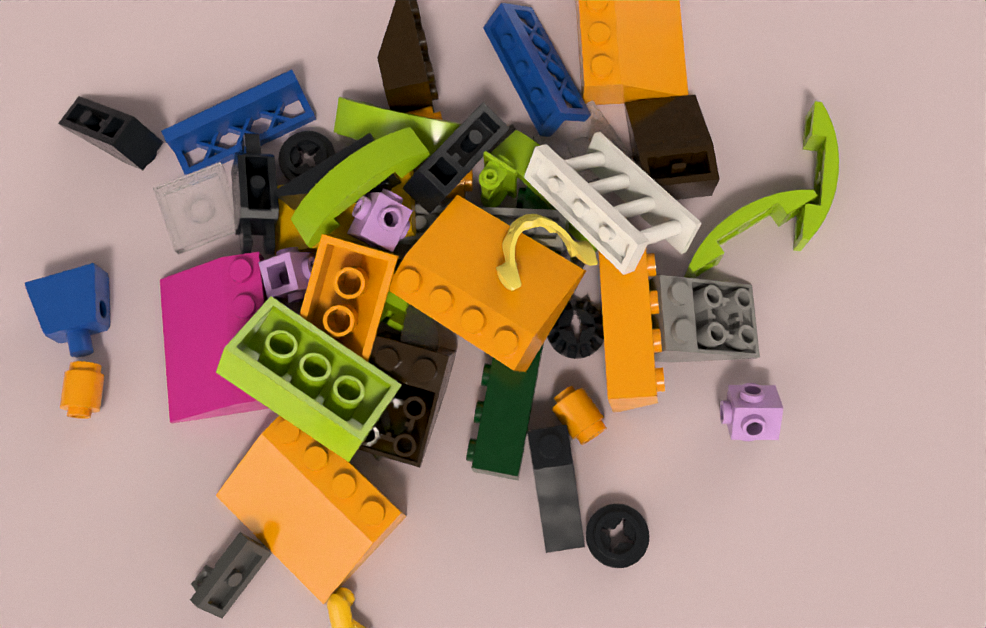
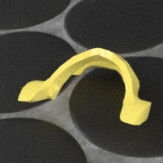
M525 214L511 224L502 243L505 263L497 266L496 270L499 280L508 290L512 291L521 287L522 283L515 261L517 239L523 231L539 226L544 227L549 233H557L565 243L570 257H577L588 266L598 264L595 251L587 240L574 241L567 231L552 219L539 214Z

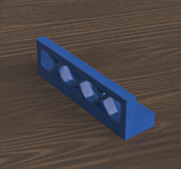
M501 3L483 29L539 135L551 137L564 121L585 122L591 116V113L533 8ZM520 19H524L527 25L523 23ZM564 100L570 103L572 108H568Z
M289 70L172 125L161 132L166 143L175 153L186 178L191 180L233 160L235 152H242L241 144L242 140H244V133L258 134L250 130L253 122L260 118L272 120L268 130L259 134L260 146L317 119L293 70ZM298 100L305 113L292 119L282 116L285 106ZM228 133L240 135L235 146L229 149L218 147L222 136ZM196 148L207 150L204 160L190 167L185 154Z

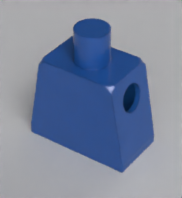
M95 263L25 282L27 293L44 335L57 343L68 342L71 357L77 358L91 355L94 352L91 335L107 331L110 328L108 273Z

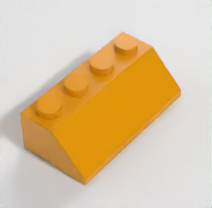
M322 234L300 316L369 362L399 256L332 234Z
M645 249L635 271L623 275L599 251L609 404L613 412H622L658 403L657 392L665 391L663 367L655 368L654 353L662 352L660 329L652 328L651 315L659 314L658 291H650L649 277L656 276L655 253H647V249Z

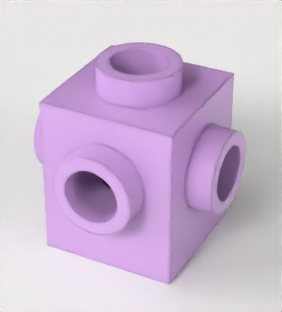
M383 189L382 192L367 193L354 206L352 216L355 218L347 234L369 246L386 252H393L398 241H401L408 233L410 228V221L408 220L413 210L402 205L403 198L391 191Z
M289 247L277 251V256L258 262L267 299L270 296L273 298H288L289 303L304 300L315 260L314 252H299L298 247Z
M755 383L728 385L727 401L722 400L720 403L721 424H727L731 440H779L783 405L776 385H758Z

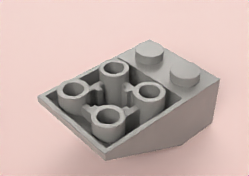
M658 275L649 279L650 291H658L659 314H651L652 328L660 329L662 352L654 353L655 361L691 362L756 359L760 357L752 285Z

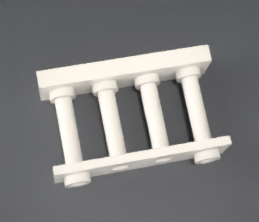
M601 132L594 133L586 155L563 160L547 144L536 146L524 176L623 275L635 271L647 245L665 239L681 254L686 253L701 225V222ZM590 169L601 180L587 183L577 172ZM615 192L626 203L613 207L601 195ZM640 215L651 227L639 231L627 219Z

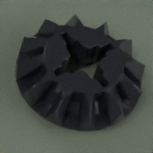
M302 131L292 135L284 142L279 152L278 161L284 176L289 180H293L313 168V166H309L307 163L301 166L303 160L299 151H302L304 154L306 153L308 156L314 155L315 165L336 154L326 136L314 131Z
M572 299L567 303L547 336L550 345L556 352L567 358L581 359L594 354L604 342L603 316L601 311L592 306L589 301L583 302ZM574 315H577L580 325L588 327L582 330L579 343H576V337H574L573 332L566 331L565 327L571 326Z
M606 505L597 510L587 524L586 542L592 556L605 566L612 568L629 567L637 563L644 556L649 545V529L645 519L637 510L628 505ZM624 520L623 534L633 541V544L620 542L613 549V552H610L611 538L601 531V528L614 530Z

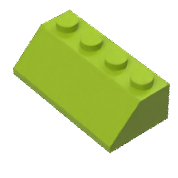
M272 296L268 298L226 345L216 370L217 374L348 462H350L402 386L396 380Z

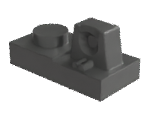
M240 532L217 561L215 568L205 565L191 583L196 592L190 601L197 608L223 618L272 553L261 543Z

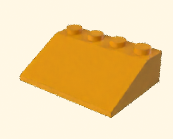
M575 0L581 94L586 105L625 104L626 102L689 95L680 0Z
M456 195L404 256L393 275L389 291L510 369L526 372L586 273V270L521 233L515 246V261L522 285L515 290H508L499 280L496 267L505 263L502 243L510 225L461 196Z
M280 415L261 433L216 494L217 498L322 604L327 603L329 596L335 594L336 590L341 588L407 517L351 462L346 461Z

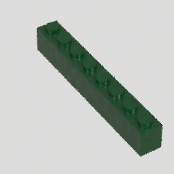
M528 186L526 188L520 187L516 208L552 210ZM544 343L526 372L514 371L493 358L492 364L485 363L481 386L487 387L485 400L477 401L474 414V423L480 424L477 439L470 438L466 461L472 462L471 468L473 472L519 480Z

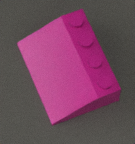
M259 251L220 257L160 279L170 423L174 424L269 409L216 373L226 345L268 300L258 263L265 259Z

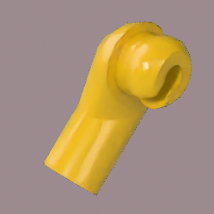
M338 588L335 594H331L328 598L326 605L331 627L366 628L352 618L351 606L355 596L348 588Z

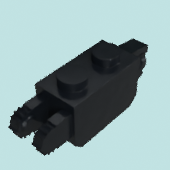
M244 133V140H242L241 144L242 152H235L231 169L235 235H239L241 254L251 253L253 248L251 235L263 236L262 246L264 253L273 255L276 248L275 227L279 215L278 197L275 194L277 189L275 156L273 154H261L259 134Z

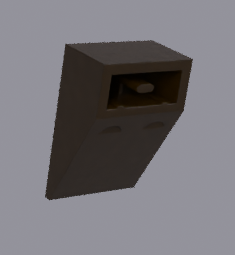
M396 0L377 57L389 108L396 111L409 112L432 106L434 113L432 101L438 100L439 97L417 0Z
M696 95L626 102L624 106L633 162L676 200L712 196L720 178L714 145Z
M388 331L377 334L369 363L402 386L358 450L420 468L448 386L457 351L416 339L409 340L406 336Z

